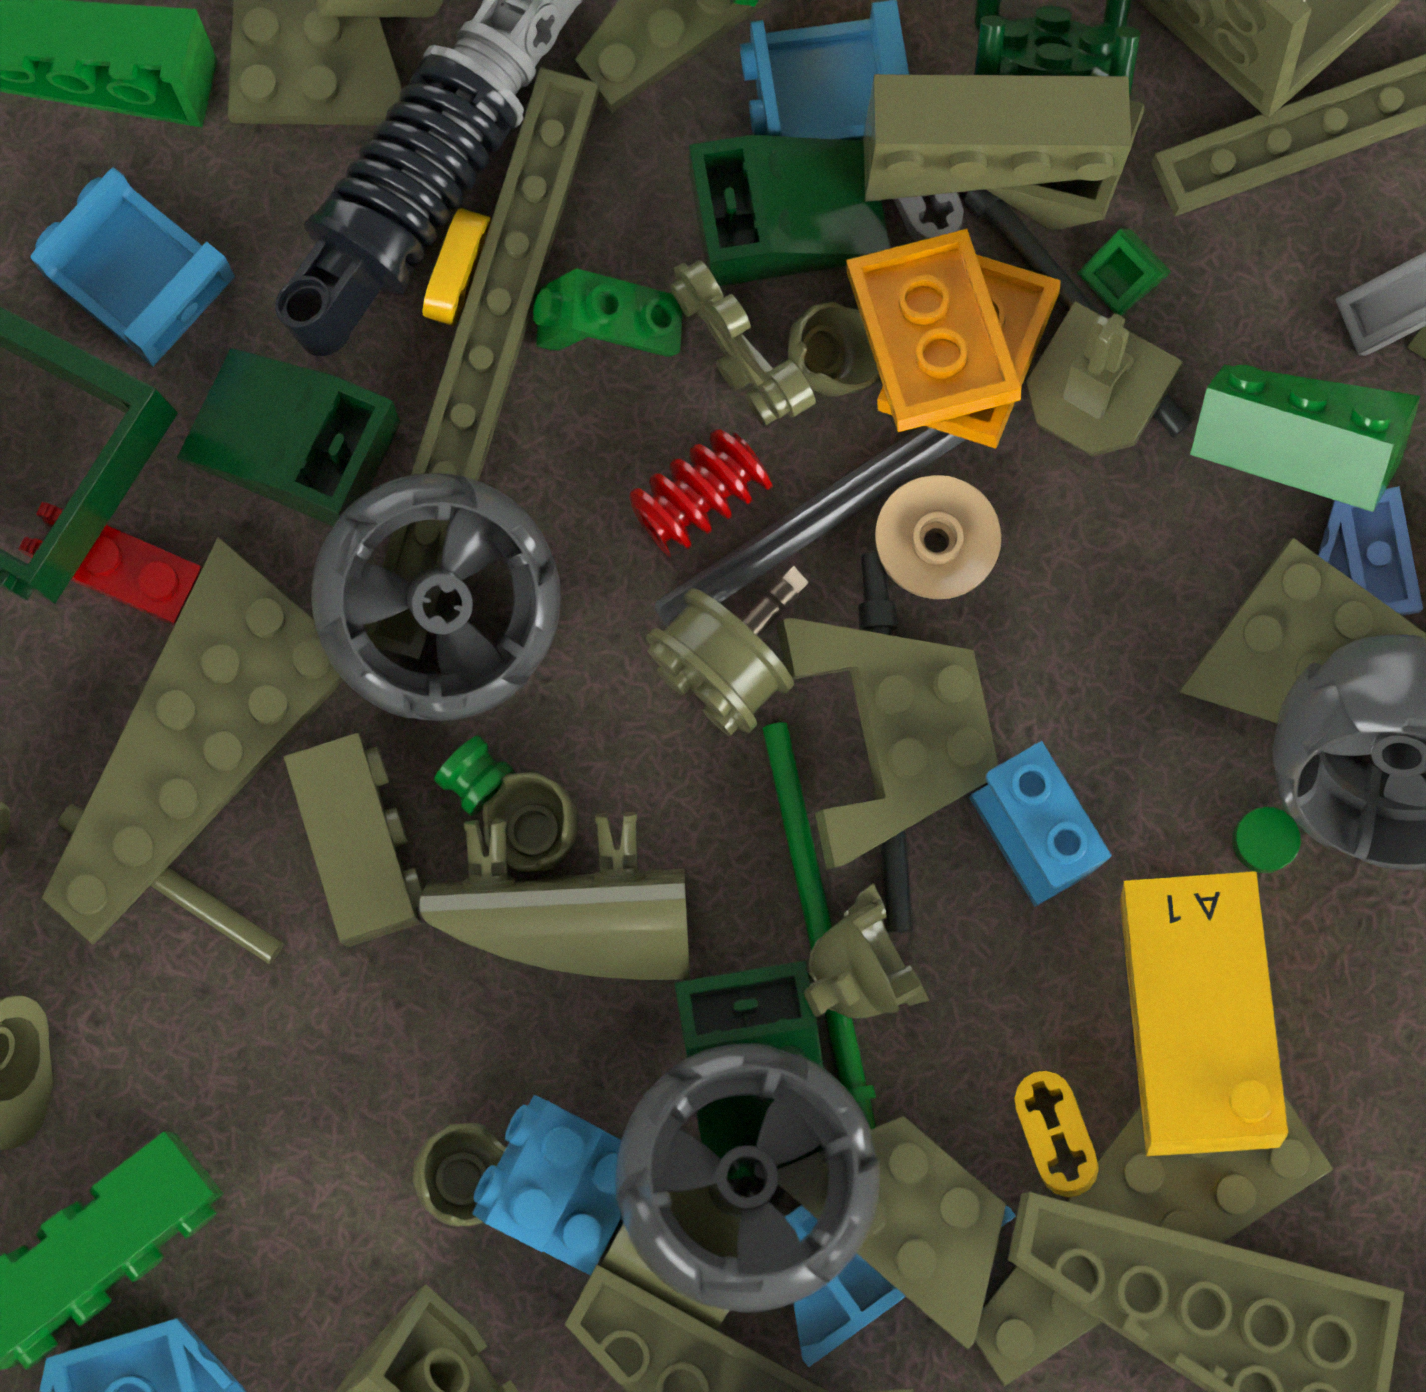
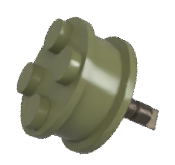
M791 565L767 591V596H762L741 620L709 595L698 589L691 588L683 596L687 607L664 631L653 628L646 635V639L651 646L647 651L660 665L656 669L657 673L680 695L684 696L689 690L694 692L707 705L702 710L703 713L728 736H731L737 729L750 733L757 726L754 714L775 691L787 693L794 686V681L789 671L759 637L782 614L781 609H786L809 582L794 565Z

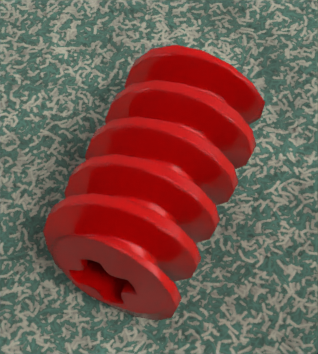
M716 429L710 433L709 440L712 451L701 444L692 446L689 452L692 466L682 459H674L670 462L669 469L673 482L660 473L652 475L649 484L653 497L640 488H635L630 492L629 499L637 519L658 547L669 558L671 555L667 542L671 539L686 549L692 547L687 527L691 524L707 535L712 532L707 514L710 510L713 509L727 520L732 517L727 499L729 496L734 495L747 505L753 502L747 485L748 482L753 480L766 490L773 487L770 477L759 458L746 441L735 432H732V436L721 429Z

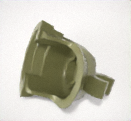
M874 883L858 894L855 904L843 914V919L817 940L810 953L808 973L810 986L804 991V995L815 1017L822 1015L827 1009H830L849 1018H869L883 1013H898V1005L903 1003L911 1006L929 1001L918 976L910 965L905 967L889 938L882 920L887 917L886 910Z

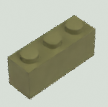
M355 733L283 756L339 941L346 947H350L421 924L417 907H420V895L424 889L416 867L405 870L397 846L407 844L408 838L397 806L386 809L379 786L390 781L379 747L367 749L359 733Z

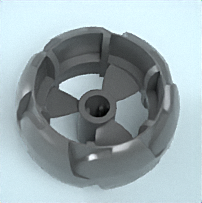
M428 473L413 474L385 482L358 498L342 513L319 550L312 577L311 601L316 631L321 645L337 673L355 692L375 706L395 715L409 719L451 721L472 717L492 709L513 696L528 682L529 677L546 657L552 645L559 621L561 591L557 565L552 557L550 548L537 524L523 508L499 490L482 482L459 475ZM421 520H451L445 536L441 568L425 569L419 572L409 583L389 570L375 564L366 563L373 555V550L395 530ZM500 554L511 574L514 599L509 624L505 633L502 631L496 638L498 644L495 646L488 637L468 622L473 603L471 593L462 580L479 572L493 562ZM436 585L445 593L452 590L455 592V601H449L452 608L442 615L435 610L425 613L422 607L423 602H431L426 592ZM410 609L423 628L437 634V659L442 674L426 670L423 673L415 672L389 660L372 643L363 624L374 623Z
M1381 635L1356 640L1336 649L1323 665L1311 663L1296 679L1282 703L1272 752L1279 795L1284 807L1295 822L1324 847L1329 848L1333 846L1348 855L1362 859L1364 862L1388 869H1426V774H1421L1426 771V641L1424 638L1415 635ZM1371 754L1376 765L1366 764L1352 756Z
M751 1043L719 1046L695 1054L672 1067L645 1093L629 1119L623 1134L617 1156L615 1182L618 1209L629 1235V1240L639 1257L662 1282L688 1299L708 1307L738 1312H759L792 1304L815 1293L836 1277L854 1258L862 1246L875 1216L879 1197L880 1172L879 1160L876 1158L871 1139V1129L862 1110L848 1090L831 1073L800 1054L793 1055L769 1045ZM751 1095L755 1096V1099L767 1102L768 1099L773 1100L761 1126L757 1146L736 1147L729 1151L722 1159L688 1133L679 1130L697 1110L722 1098ZM821 1145L822 1150L819 1153L822 1162L827 1164L828 1169L826 1201L817 1223L800 1241L794 1228L768 1200L774 1194L778 1183L776 1165L794 1160ZM739 1167L750 1170L748 1181L758 1186L756 1195L752 1191H749L744 1197L735 1194L734 1186L727 1181V1172L730 1176H733ZM708 1186L710 1198L720 1211L730 1216L741 1217L738 1229V1258L730 1256L722 1258L696 1244L676 1221L670 1209L672 1202L668 1192L689 1191Z

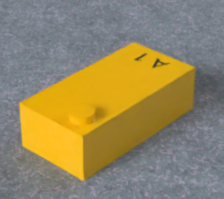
M1257 872L1124 881L1120 897L1146 1156L1280 1148L1288 1135Z

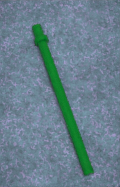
M779 722L764 726L762 729L810 949L812 951L817 940L832 927L788 725L787 722ZM827 1009L825 1017L839 1081L853 1096L872 1130L876 1128L870 1100L876 1098L874 1085L867 1086L853 1019Z

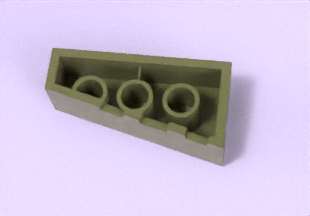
M874 74L863 135L865 202L1080 179L1096 181L1110 176L1121 175L1132 147L1128 76Z

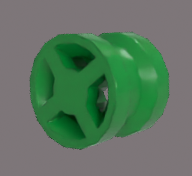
M476 735L466 741L447 759L436 773L434 781L443 790H453L461 797V807L472 817L482 811L484 803L499 790L502 785V778L516 772L506 761L497 762L489 754L488 744L479 735Z

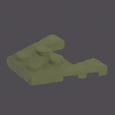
M796 618L783 619L776 624L784 666L789 671L793 680L850 671L877 800L823 809L815 813L827 870L846 865L986 783L987 773L999 766L974 650Z

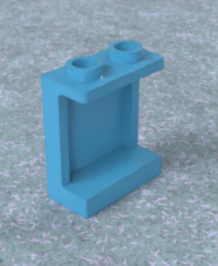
M897 0L872 3L870 19L770 33H765L763 20L751 21L750 43L740 44L744 80H756L758 93L757 100L749 101L753 135L864 141L863 135L874 74L909 75Z
M115 167L111 168L102 178L97 177L91 180L83 188L78 197L76 207L61 223L55 222L42 232L36 242V250L31 255V260L43 277L152 367L235 277L223 254L207 241L203 246L138 194L129 185L125 176Z
M1042 741L990 770L986 775L988 785L972 793L969 797L1034 907L1090 876L1112 857Z

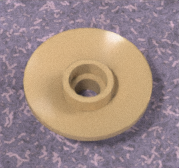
M924 476L902 485L883 505L875 529L876 551L886 573L906 591L929 599H950L970 592L979 586L991 573L1001 549V527L992 504L971 484L950 476ZM930 533H939L946 538L947 548L942 552H932L926 547L924 538Z

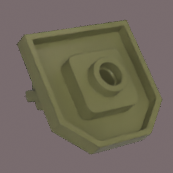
M1075 301L1026 382L1038 427L1093 457L1136 445L1183 368L1184 363L1177 357L1123 328L1125 319L1115 313L1109 319Z

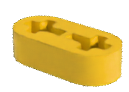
M459 208L455 213L426 290L423 303L424 317L451 326H455L459 321L491 224L490 217L463 208Z
M1049 1071L1034 1072L1025 1077L1019 1084L1014 1099L1016 1111L1037 1169L1046 1187L1055 1194L1065 1197L1080 1196L1095 1183L1099 1170L1097 1156L1073 1091L1067 1081L1057 1073ZM1045 1087L1051 1096L1062 1095L1064 1099L1055 1104V1112L1060 1126L1049 1130L1039 1110L1031 1112L1027 1110V1106L1036 1102L1034 1091ZM1065 1138L1072 1156H1085L1087 1162L1078 1166L1079 1178L1074 1181H1067L1062 1172L1054 1174L1050 1172L1049 1168L1058 1163V1156L1053 1142Z

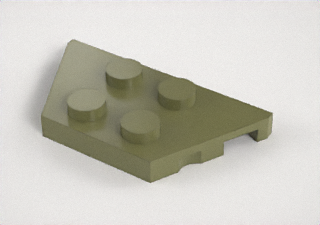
M902 1116L871 1130L875 1155L879 1160V1197L870 1230L856 1254L965 1349L969 1350L976 1339L1006 1204L908 1119ZM819 1152L777 1170V1185L817 1220L822 1213L828 1190L827 1164L822 1162Z

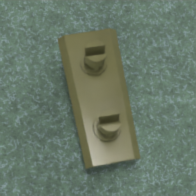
M624 812L620 844H616L614 841L609 814L601 813L595 815L599 872L585 875L516 879L508 876L505 836L506 820L494 819L491 827L489 851L485 850L479 821H467L464 823V830L466 831L469 879L462 882L430 883L426 885L420 895L419 912L429 925L466 944L506 959L549 970L594 977L636 980L690 979L685 869L654 871L638 869L637 813Z

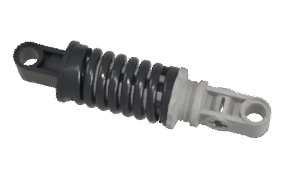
M483 0L481 8L472 21H466L458 31V41L453 49L437 45H431L423 54V61L409 81L411 84L402 89L399 95V102L393 104L387 110L386 121L376 126L373 131L372 140L366 142L360 149L359 159L351 162L348 166L346 178L336 183L334 190L326 201L322 203L315 214L309 216L304 224L306 232L316 244L290 281L279 292L275 303V310L281 322L308 353L315 356H326L341 349L380 290L394 295H402L409 286V277L415 269L412 266L420 264L424 259V247L433 245L437 240L435 228H442L450 221L449 209L458 208L463 202L462 190L472 189L475 185V172L485 170L489 164L488 153L498 151L510 130L518 127L524 119L522 115L524 112L523 106L515 94L520 87H526L536 74L535 66L541 57L551 49L559 31L583 0Z

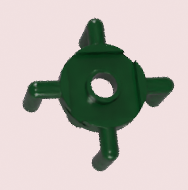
M977 0L974 25L979 31L974 75L1128 76L1130 96L1141 34L1138 29L1127 27L1131 0H1106L1103 23L1093 27L1071 20V12L1062 7L1042 6L1036 9L1035 17L1010 20L999 14L1001 0Z

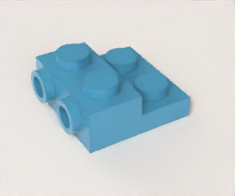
M534 1095L528 1106L522 1105L513 1115L505 1135V1140L509 1144L497 1167L491 1165L480 1178L474 1193V1201L477 1205L472 1215L489 1226L591 1275L622 1217L618 1209L615 1182L616 1163L621 1140L553 1103Z

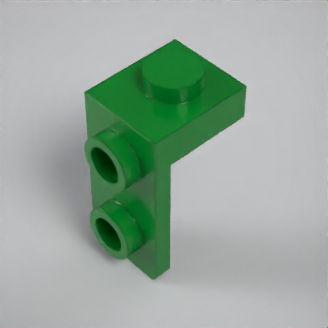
M576 268L540 288L533 308V319L537 324L536 347L560 351L590 337L672 357L680 352L683 310L672 293Z

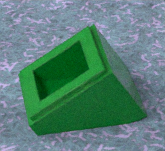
M1130 228L1119 229L1077 272L1105 304L1120 316L1171 273L1167 266Z

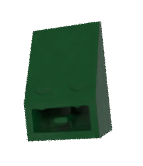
M747 135L689 145V175L705 265L719 286L847 266L846 260L890 249L881 200L865 202L864 141Z
M230 348L177 459L334 526L342 513L358 498L368 492L401 422L393 400L334 375Z
M805 960L674 983L687 1058L719 1046L753 1043L769 1045L793 1055L800 1054L823 1068L816 1017L804 995V991L810 986ZM737 1095L722 1098L705 1105L696 1111L701 1143L707 1146L720 1159L736 1147H756L761 1126L773 1100L768 1099L767 1102L756 1100L755 1096ZM819 1145L814 1150L794 1160L776 1165V1168L778 1170L818 1153L822 1150V1147ZM739 1167L733 1176H730L727 1172V1180L748 1177L750 1170Z

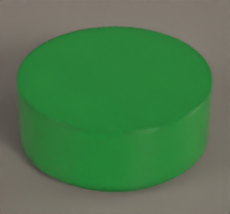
M1260 807L1252 810L1240 819L1233 832L1232 844L1237 858L1248 869L1259 873H1272L1284 868L1294 860L1300 848L1301 836L1296 822L1289 814L1274 807Z

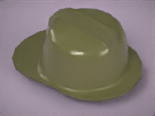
M23 995L4 996L0 999V1150L18 1148L34 1138L43 1126L53 1088L49 1029L46 1013L37 1001Z

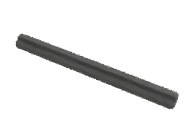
M927 426L917 428L657 600L655 603L657 616L667 628L687 607L683 596L691 588L704 592L719 603L966 439Z

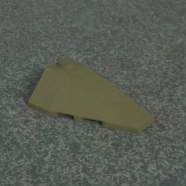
M426 1284L413 1295L355 1361L336 1392L519 1391L511 1380L499 1387L478 1356V1353L485 1349L487 1344L476 1328Z

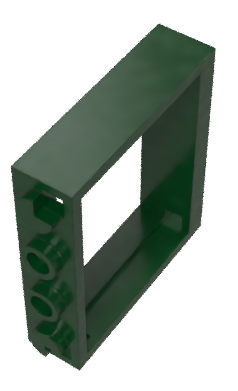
M0 307V347L126 413L29 564L0 548V586L25 601H28L34 592L56 604L178 412L156 388Z

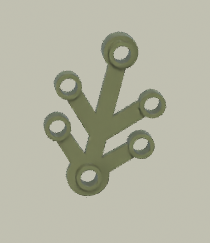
M701 260L696 261L690 266L682 262L674 267L677 281L670 284V289L675 300L688 317L697 313L704 320L724 353V356L716 360V365L731 390L737 392L751 383L754 389L747 392L745 398L751 411L763 426L786 414L793 418L816 404L815 396L809 383L793 361L788 359L777 367L772 368L742 333L749 329L751 325L744 309L732 294L726 297L723 296L714 276Z

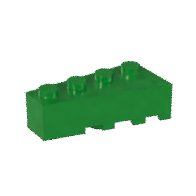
M0 0V92L202 128L218 60L197 9L69 0Z
M162 1132L94 1184L89 1190L94 1199L86 1206H83L80 1201H76L65 1209H61L40 1225V1229L35 1234L40 1243L30 1250L27 1245H23L8 1255L4 1253L0 1256V1370L15 1367L19 1363L25 1370L35 1366L59 1345L53 1335L74 1319L81 1326L91 1320L111 1303L112 1299L106 1293L107 1290L126 1275L132 1282L143 1277L164 1259L165 1256L159 1250L164 1243L178 1232L185 1239L189 1238L217 1215V1212L211 1205L223 1196L224 1193L177 1133Z

